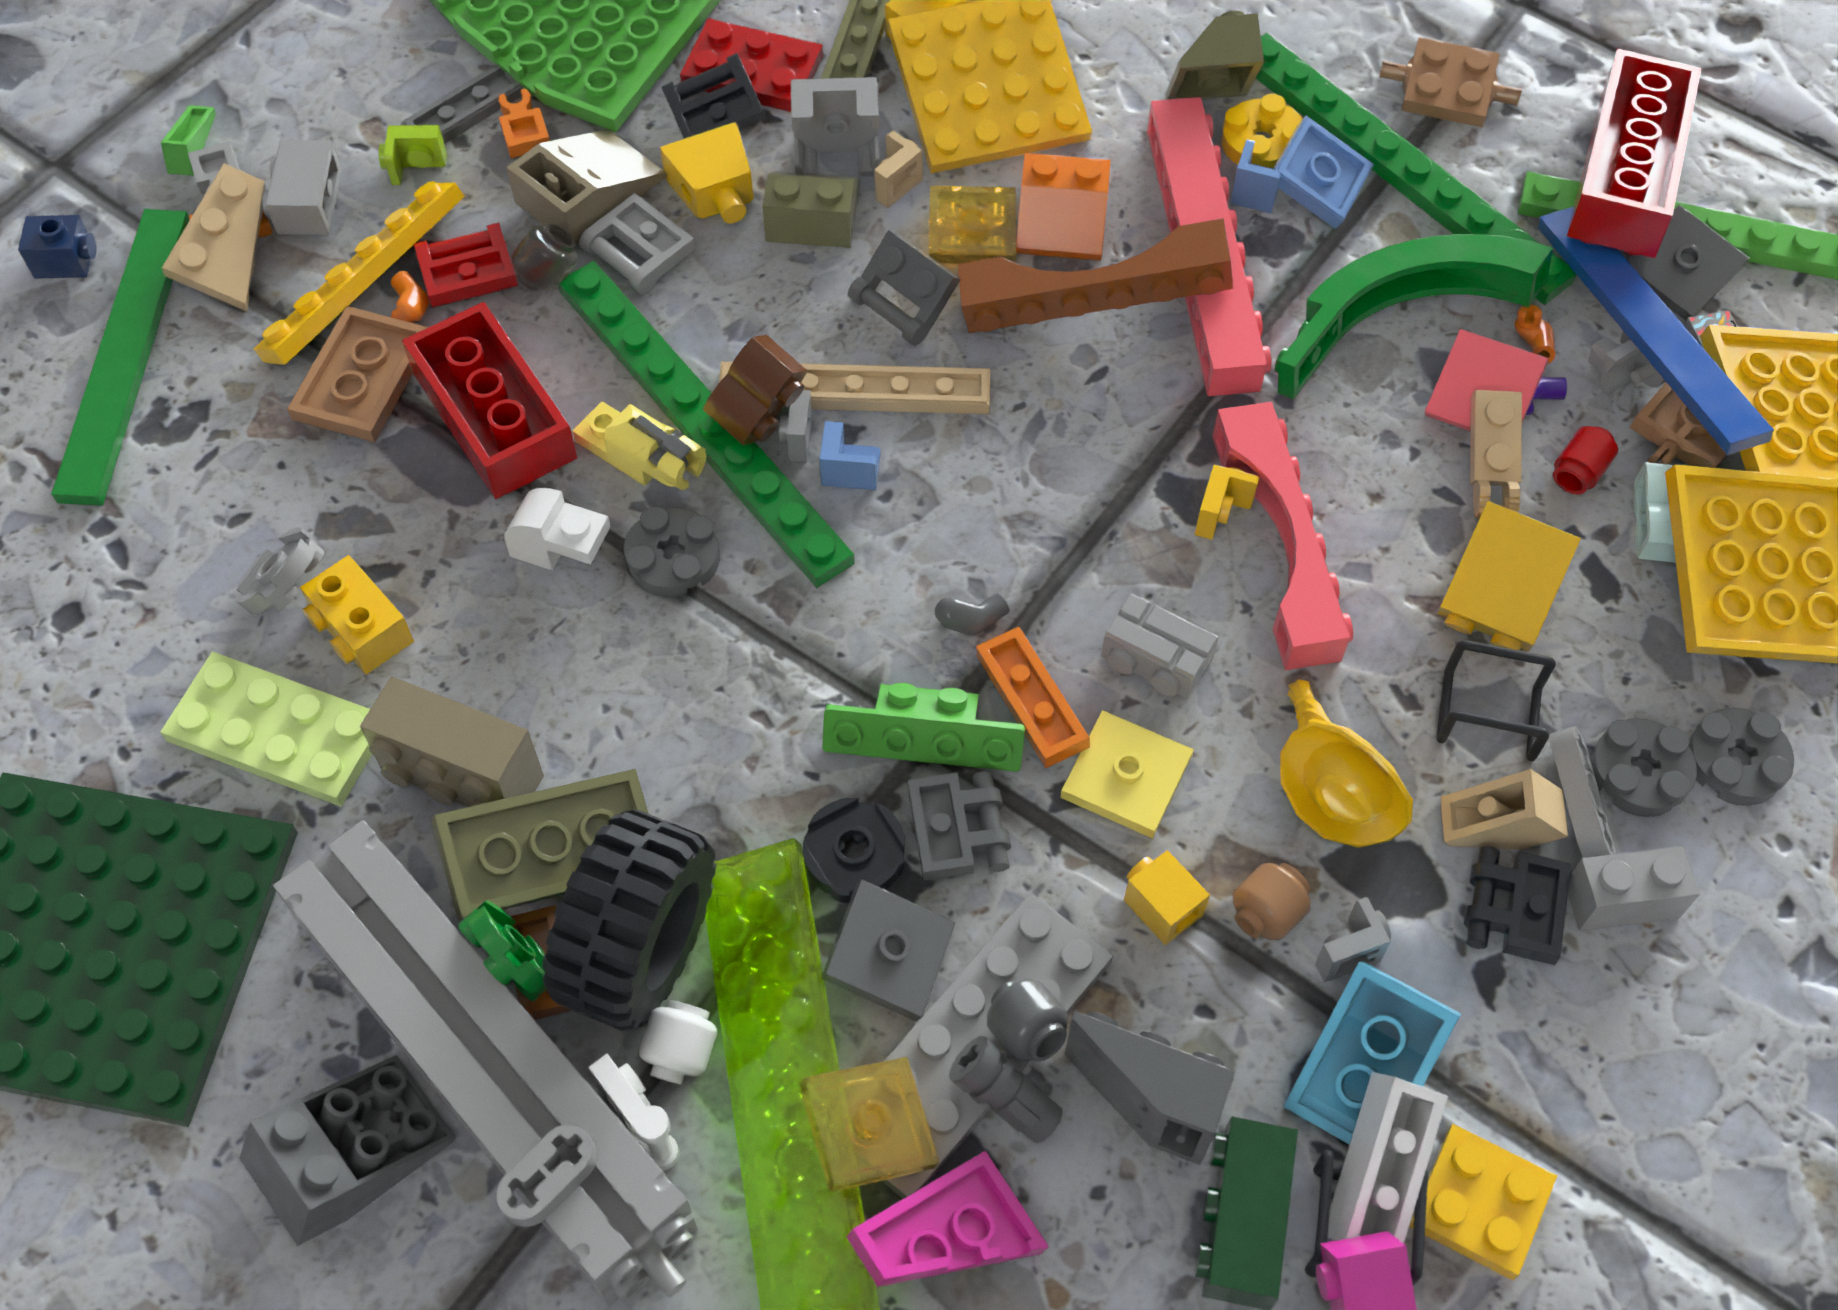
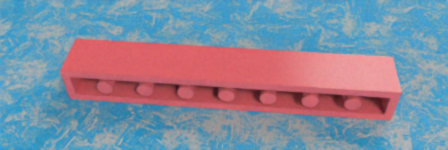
M1201 97L1151 101L1147 134L1170 233L1181 225L1224 218L1231 259L1233 289L1219 291L1214 294H1199L1185 297L1207 397L1260 392L1265 373H1270L1271 352L1268 346L1262 345V316L1260 311H1254L1253 280L1251 276H1245L1244 273L1245 248L1242 242L1237 243L1236 212L1234 209L1229 210L1228 180L1226 177L1220 176V148L1218 145H1213L1211 140L1213 137L1211 114H1205Z

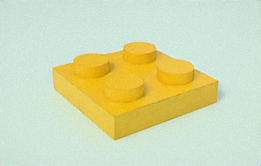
M1452 1124L1447 1130L1428 1176L1425 1236L1514 1280L1520 1274L1558 1175ZM1414 1211L1409 1224L1411 1229L1414 1227Z

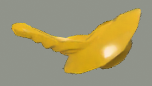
M1297 679L1289 684L1287 695L1295 707L1298 728L1291 733L1280 752V782L1296 815L1322 838L1357 848L1388 842L1398 836L1412 822L1413 799L1394 767L1370 743L1353 730L1330 722L1321 704L1315 701L1309 681Z

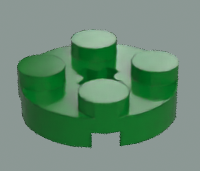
M486 900L458 924L459 929L472 944L478 948L483 947L489 954L483 963L494 978L503 985H507L513 980L520 992L530 1001L534 1002L546 991L542 979L545 974L542 968L545 952L529 934L524 938L517 930L511 927L516 921L494 903Z

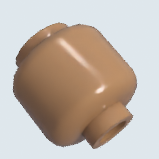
M1261 864L1233 892V905L1237 911L1234 916L1236 923L1252 938L1262 936L1268 940H1281L1310 911L1311 900L1308 895L1310 893V886L1307 880L1297 869L1289 864Z

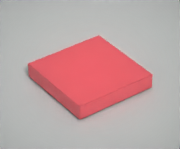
M1460 329L1426 407L1425 416L1470 431L1471 394L1475 390L1522 392L1523 422L1548 364V358Z

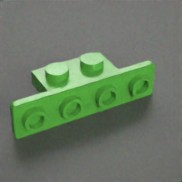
M909 683L881 684L875 709L828 704L825 707L822 749L825 752L1018 772L1021 769L1025 727L1022 724L977 720L979 694L966 693L958 688L936 690L917 688Z

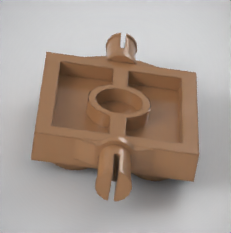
M1423 37L1418 38L1414 56L1410 59L1408 65L1383 60L1379 78L1403 82L1404 98L1401 111L1477 127H1483L1488 108L1492 105L1493 101L1517 107L1522 88L1518 89L1498 84L1496 70L1500 53Z
M1667 382L1636 415L1630 426V429L1659 446L1657 451L1649 457L1647 462L1658 463L1660 461L1659 464H1670L1674 458H1678L1689 466L1718 468L1728 456Z

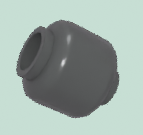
M1025 979L1017 982L1011 981L1000 986L993 994L991 1006L987 1013V1026L1014 1059L1026 1062L1031 1060L1040 1062L1052 1057L1064 1045L1067 1039L1068 1014L1061 1003L1041 982L1034 979Z

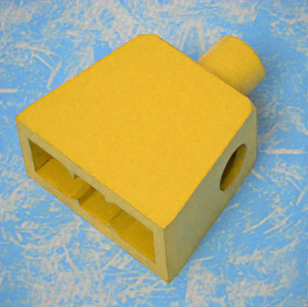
M735 122L660 147L663 170L667 175L666 181L697 218L704 219L719 213L725 223L733 224L745 216L746 207L744 205L754 199L752 176L739 129Z

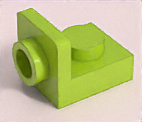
M388 125L386 141L379 144L378 156L381 169H387L392 185H401L404 167H446L447 152L439 125Z

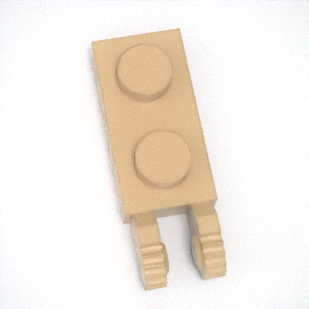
M1475 390L1471 394L1470 485H1473L1475 518H1480L1487 501L1491 502V486H1502V506L1519 513V484L1521 483L1522 392Z

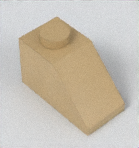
M1532 769L1441 796L1444 843L1449 846L1478 848L1489 846L1497 849L1523 850L1568 837L1563 790Z

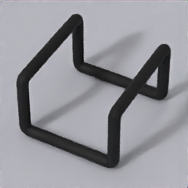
M1468 640L1459 641L1444 671L1437 741L1441 744L1447 741L1456 721L1528 735L1526 758L1530 762L1535 761L1550 735L1548 730L1539 727L1542 690L1556 666L1555 660L1549 656ZM1464 650L1544 665L1533 685L1529 725L1462 711H1452L1449 713L1454 672Z
M1330 1150L1323 1151L1313 1167L1314 1174L1321 1177L1315 1253L1305 1266V1273L1313 1278H1317L1316 1265L1323 1263L1320 1244L1326 1243L1328 1239L1332 1180L1339 1181L1342 1172L1341 1169L1333 1168L1334 1155ZM1427 1169L1414 1210L1410 1271L1413 1286L1419 1281L1423 1272L1428 1186Z

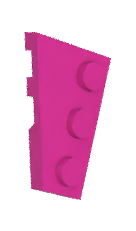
M986 1151L853 1228L846 1236L877 1287L1041 1255L1049 1247Z

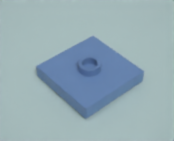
M1305 116L1297 125L1273 170L1281 174L1278 184L1280 190L1336 229L1347 216L1374 164L1308 116Z

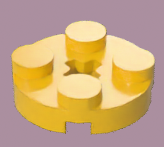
M1267 94L1262 99H1251L1229 108L1225 113L1221 136L1222 148L1229 159L1238 165L1246 140L1255 141L1251 164L1273 169L1302 118L1293 108L1286 105L1284 98L1277 94ZM1257 132H1265L1270 134L1271 138H1266L1264 135L1255 134Z

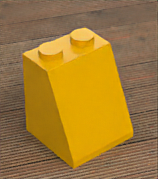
M1487 501L1437 614L1446 617L1444 624L1456 631L1471 635L1475 629L1492 636L1490 643L1494 646L1514 650L1523 649L1529 652L1535 644L1581 538Z

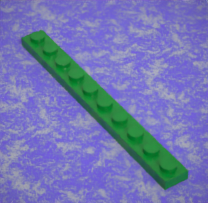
M1266 32L1261 36L1264 62L1255 79L1274 94L1284 98L1285 102L1302 116H1308L1373 163L1372 171L1451 233L1506 236L1539 243ZM1552 253L1548 281L1535 298L1543 305H1546L1572 285L1576 278V273L1571 267L1554 253Z
M595 261L557 281L562 296L680 432L706 449L707 463L816 588L855 564L854 553L756 442L743 446L703 410L706 401L711 395L709 389Z

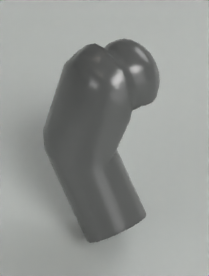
M995 593L979 605L960 599H941L935 607V616L944 627L966 635H977L1007 615L1010 610L1005 599L998 593Z

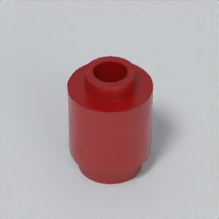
M1598 426L1580 427L1554 462L1555 470L1552 476L1555 483L1561 489L1575 495L1583 494L1586 490L1594 488L1618 455L1619 449L1613 435L1608 430Z

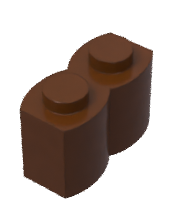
M768 335L752 337L734 359L727 375L713 390L703 410L743 446L758 441L762 443L777 429L779 421L776 418L782 406H790L803 392L804 385L801 382L807 373V369Z

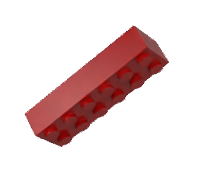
M1617 49L1601 94L1567 237L1579 239L1587 244H1599L1623 250L1631 255L1656 258L1673 216L1701 68Z

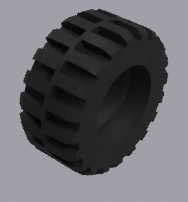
M630 810L616 814L609 819L608 825L602 826L595 834L593 843L587 845L581 855V861L577 869L572 871L566 884L565 894L562 900H559L554 913L556 918L553 927L549 930L546 941L548 949L547 953L543 956L542 968L545 974L542 979L546 991L556 1004L621 1031L637 1029L648 1023L651 1012L655 1008L660 1007L663 1000H667L673 990L676 979L681 976L686 966L685 962L688 955L693 950L697 941L699 928L703 924L707 913V903L711 898L714 886L712 879L716 874V864L714 863L716 854L705 836L640 810Z

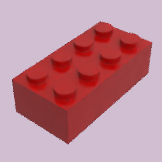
M484 301L402 340L413 375L495 500L578 459L570 425Z

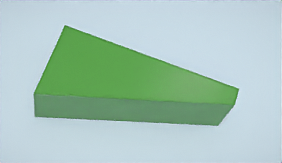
M189 105L161 141L168 174L194 175L188 153L204 148L216 115L214 107Z

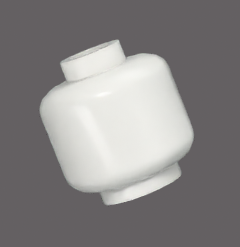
M669 1000L667 1007H658L651 1012L639 1047L641 1059L653 1065L650 1076L681 1085L684 1075L696 1077L704 1073L717 1035L716 1026L708 1021L710 1012L674 1000Z

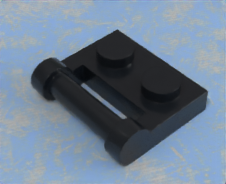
M738 53L726 57V63L674 85L672 81L661 86L684 139L734 122L740 131L766 119L763 108ZM732 78L736 80L684 105L681 102Z

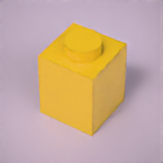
M1168 850L1155 860H1152L1150 857L1142 859L1128 873L1124 901L1164 945H1167L1204 915L1210 894Z

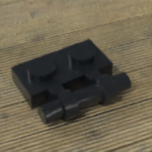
M1481 847L1479 849L1478 863L1473 864L1471 868L1470 883L1474 886L1472 905H1468L1465 911L1464 925L1468 928L1466 944L1476 949L1487 948L1489 932L1496 931L1504 933L1502 953L1555 965L1561 958L1572 863L1519 851L1514 859L1513 868L1499 865L1500 851L1497 848ZM1496 889L1510 891L1508 910L1493 907Z

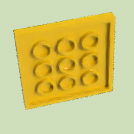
M980 0L888 19V33L930 174L1090 140L1092 129L1051 0Z
M1709 325L1700 335L1704 350L1774 429L1770 442L1739 451L1745 470L1838 479V334Z
M1676 464L1665 472L1686 652L1838 664V479Z

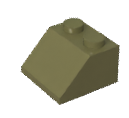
M1235 10L1216 16L1180 58L1165 93L1166 100L1192 97L1212 99L1247 96L1264 62L1258 13L1244 14L1242 11Z
M780 171L768 173L762 206L765 241L851 248L860 177Z

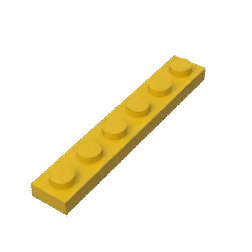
M431 181L421 186L414 193L416 199L406 208L398 209L390 214L384 222L386 227L377 235H372L362 240L355 247L356 254L347 263L338 264L327 272L324 277L326 282L321 287L300 297L293 306L295 311L285 320L276 321L265 329L262 334L264 339L253 348L264 363L286 365L332 322L346 306H349L465 197L455 182L436 183Z

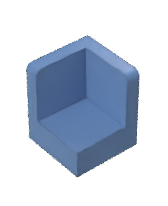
M1247 139L1237 167L1230 204L1272 213L1279 191L1278 184L1281 174L1271 168L1251 164L1255 141Z
M825 421L820 452L821 486L876 490L880 464V448L844 444L843 422Z

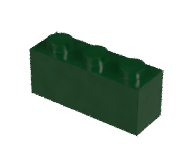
M1231 1116L1224 1134L1215 1132L1210 1155V1166L1219 1167L1217 1187H1207L1202 1215L1203 1221L1212 1222L1209 1244L1200 1242L1195 1265V1277L1204 1279L1202 1297L1263 1310H1271L1279 1299L1298 1129Z

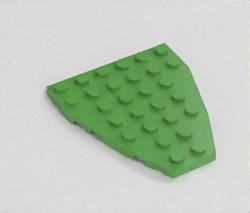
M430 0L463 39L495 65H499L504 72L506 71L515 81L517 80L522 87L527 89L543 104L613 132L618 131L721 1Z

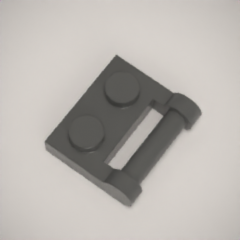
M888 230L862 275L850 285L848 297L858 305H867L902 331V338L913 346H917L931 330L961 279L897 232ZM881 280L920 307L915 317L912 318L876 291Z

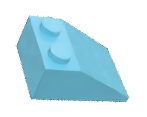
M1364 961L1358 962L1283 1107L1350 1145L1372 1072L1397 1077L1423 1087L1461 1013Z

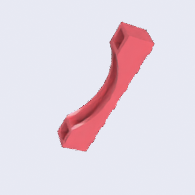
M1272 401L1218 409L1212 437L1221 466L1238 468L1259 477L1254 498L1261 503L1271 517L1284 543L1288 562V590L1279 606L1272 629L1284 669L1286 671L1341 662L1348 642L1353 640V626L1350 616L1347 613L1342 614L1338 602L1340 591L1335 573L1328 572L1325 563V541L1321 533L1315 532L1312 523V502L1308 494L1302 493L1299 484V463L1296 456H1290L1287 448L1288 433L1285 421L1282 418H1277Z

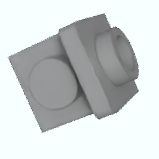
M803 390L793 404L788 407L782 406L776 418L780 424L779 441L780 443H787L788 458L791 462H807L813 419L811 391Z
M1367 897L1356 900L1348 918L1352 928L1337 931L1325 939L1315 963L1324 983L1354 972L1358 962L1364 961L1370 965L1381 962L1391 942V931L1383 913L1379 910L1375 911Z

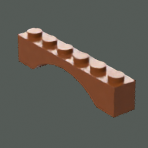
M1224 218L1178 226L1162 241L1143 253L1120 263L1093 270L1071 272L1040 270L1019 265L1003 257L958 264V275L961 279L959 282L961 307L969 333L989 332L998 328L1015 325L1036 324L1045 320L1069 316L1078 317L1098 311L1125 309L1134 305L1158 301L1167 302L1181 297L1214 294L1219 291L1233 289L1231 259Z

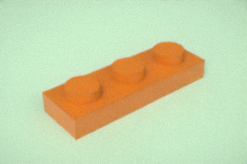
M1016 627L976 646L977 658L1017 723L1024 725V734L1045 769L1090 748V737L1020 627Z

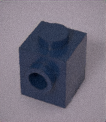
M79 215L26 216L18 251L34 279L84 278L88 275L90 260L96 257L97 247L93 234L87 232Z

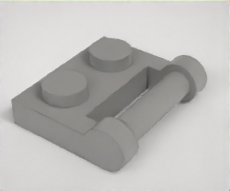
M636 193L632 194L587 228L579 240L580 248L590 255H598L626 277L629 280L630 287L641 295L649 293L661 276L696 250L695 240L691 235ZM613 235L647 261L641 266L637 265L607 240Z

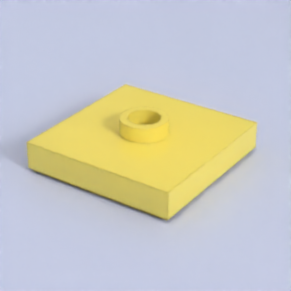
M1102 710L1089 735L1090 748L1080 753L1061 790L1060 798L1153 839L1188 767L1194 749Z

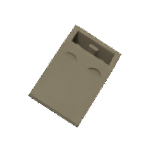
M609 129L539 143L506 167L515 203L572 248L579 244L580 237L587 228L632 194L636 193L641 197L667 177L664 170Z

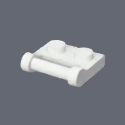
M605 1054L589 1066L602 1100L662 1171L673 1168L678 1162L680 1155L675 1139L668 1135L670 1121L666 1112L661 1107L651 1106L643 1093L646 1091L645 1087L627 1063L618 1068L610 1056Z

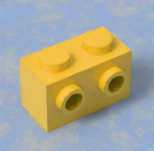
M347 555L300 587L308 603V606L302 609L308 621L319 633L327 629L334 637L329 642L340 659L346 665L354 661L365 675L414 642L404 616L350 555Z

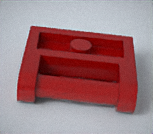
M499 222L486 225L487 230L432 244H427V240L414 244L432 308L518 286Z

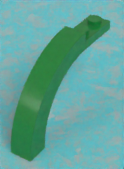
M1453 234L1413 239L1390 245L1352 261L1321 283L1307 298L1306 320L1301 325L1295 341L1289 348L1284 347L1280 351L1275 362L1274 370L1278 373V394L1294 399L1331 350L1350 329L1368 316L1397 303L1428 296L1455 294L1491 297L1529 308L1548 281L1553 247L1506 236Z

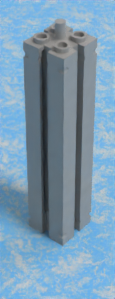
M362 819L327 845L331 851L328 855L315 864L310 859L306 860L276 882L273 887L290 909L300 927L316 944L326 959L503 1176L555 1127L564 1124H574L587 1130L596 1146L597 1160L595 1168L541 1223L582 1274L591 1282L608 1306H611L619 1298L622 1302H625L635 1296L649 1281V1277L644 1270L647 1271L667 1297H672L685 1285L686 1280L671 1264V1261L677 1259L690 1247L694 1241L691 1235L698 1230L694 1217L690 1214L692 1211L688 1200L667 1179L662 1169L507 987L501 984L487 970L483 963L484 960L386 845L380 842L369 825ZM579 1142L572 1148L565 1143L560 1145L557 1152L561 1159L550 1172L552 1173L565 1160L570 1161L573 1165L579 1162L581 1156L578 1152V1147L581 1143ZM544 1178L530 1190H526L522 1186L515 1189L529 1208L537 1203L538 1200L533 1192L545 1180Z

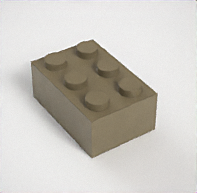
M393 676L390 677L360 725L370 746L369 751L375 756L381 768L380 773L384 778L401 787H407L410 783L425 789V792L431 798L445 805H452L453 802H457L471 807L535 792L544 777L527 729Z

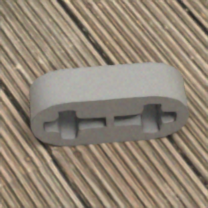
M564 1124L555 1127L504 1175L498 1184L496 1198L497 1205L508 1221L521 1227L539 1224L590 1175L596 1165L597 1152L596 1146L587 1130L574 1124ZM580 1142L581 1144L578 1147V1152L581 1156L580 1161L573 1165L570 1161L565 1160L551 1173L550 1170L561 1159L557 1152L558 1147L565 1143L572 1148ZM542 1178L545 1179L533 1192L538 1200L533 1207L529 1209L526 1205L520 1204L513 1209L517 1202L513 1194L516 1188L522 1186L524 1189L530 1190Z

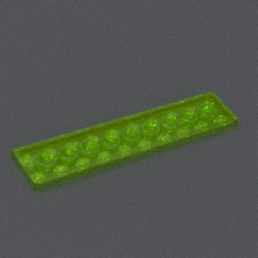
M791 838L715 861L716 874L712 879L714 886L711 898L707 903V913L705 916L760 1309L880 1310L876 1284L846 1237L853 1228L865 1222L825 982L821 978L823 970L802 845L795 838Z

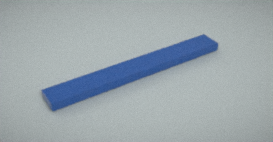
M1574 206L1540 216L1538 224L1540 232L1727 455L1770 442L1774 429L1618 249L1599 244H1587L1579 239L1567 237Z

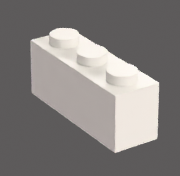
M1372 1072L1330 1207L1328 1238L1337 1241L1388 1231L1404 1243L1448 1098L1447 1095L1397 1077Z

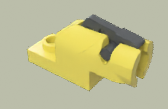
M601 401L572 431L576 443L644 486L652 478H655L664 485L685 490L689 488V483L683 478L684 471L686 470L699 477L706 462L705 448L683 435L680 431L660 423L631 404L620 413Z

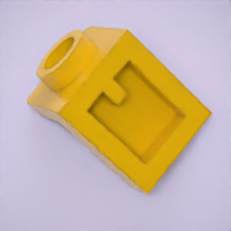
M1213 465L1194 535L1213 540L1217 523L1227 524L1232 505L1250 509L1259 477L1238 468Z

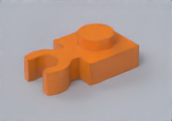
M527 89L521 90L522 100L515 104L509 103L505 94L499 95V104L503 115L499 117L510 158L522 156L539 143L550 141L540 107L533 109L531 96Z

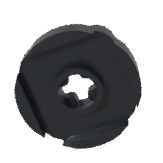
M859 798L836 800L822 807L808 824V831L804 837L802 850L804 865L809 877L817 887L831 894L834 900L840 903H849L854 888L861 879L886 890L901 875L904 869L905 855L904 831L896 816L885 806L875 803V806L868 803H859ZM852 839L856 845L865 842L868 847L863 850L862 857H846L843 855L846 851L844 842Z

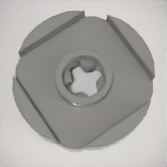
M302 528L291 529L278 539L285 545L274 553L266 549L241 579L237 591L242 596L235 597V601L249 613L260 615L271 605L277 610L286 607L298 592V588L294 585L304 572H310L322 560L325 553L324 550Z

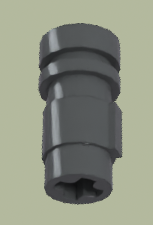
M979 1036L973 1039L957 1055L949 1071V1078L961 1090L969 1092L970 1097L977 1103L986 1102L990 1105L993 1112L1016 1131H1021L1034 1143L1044 1141L1055 1131L1061 1121L1063 1109L1023 1072L1017 1071L1014 1068V1061L1007 1054L1001 1052L988 1038Z

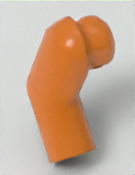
M400 271L391 279V286L400 296L396 302L397 308L391 312V318L410 323L419 322L429 307V298L407 271Z
M1530 305L1529 308L1523 306L1518 310L1517 319L1514 322L1516 332L1532 347V353L1548 358L1549 364L1556 356L1554 330L1548 322L1541 319L1542 311L1539 307L1535 305Z

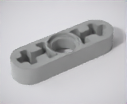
M1573 726L1551 733L1549 735L1550 744L1582 857L1617 854L1590 756L1579 729Z

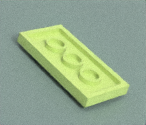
M213 651L160 731L164 739L169 743L342 807L372 755L369 751L370 746L360 728L361 723L370 711L369 708Z

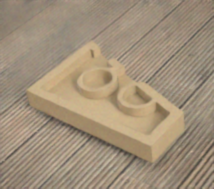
M223 163L162 267L164 276L247 312L250 281L255 264L256 242L260 232L263 212L262 196L266 190L265 181Z

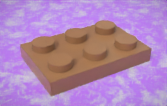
M346 306L287 408L291 419L376 442L413 374L402 340L428 327Z

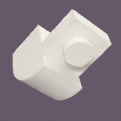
M536 488L526 494L505 532L504 539L510 557L553 571L561 555L591 565L611 526L608 516L564 502L562 491Z

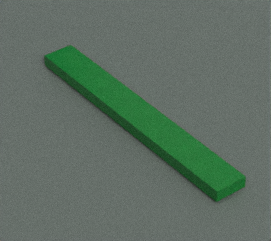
M144 209L51 493L57 503L103 506L173 282V279L164 276L162 267L190 221L187 211Z

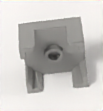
M877 77L791 79L795 173L817 174L816 152L858 151L859 175L875 176L874 170L879 165Z

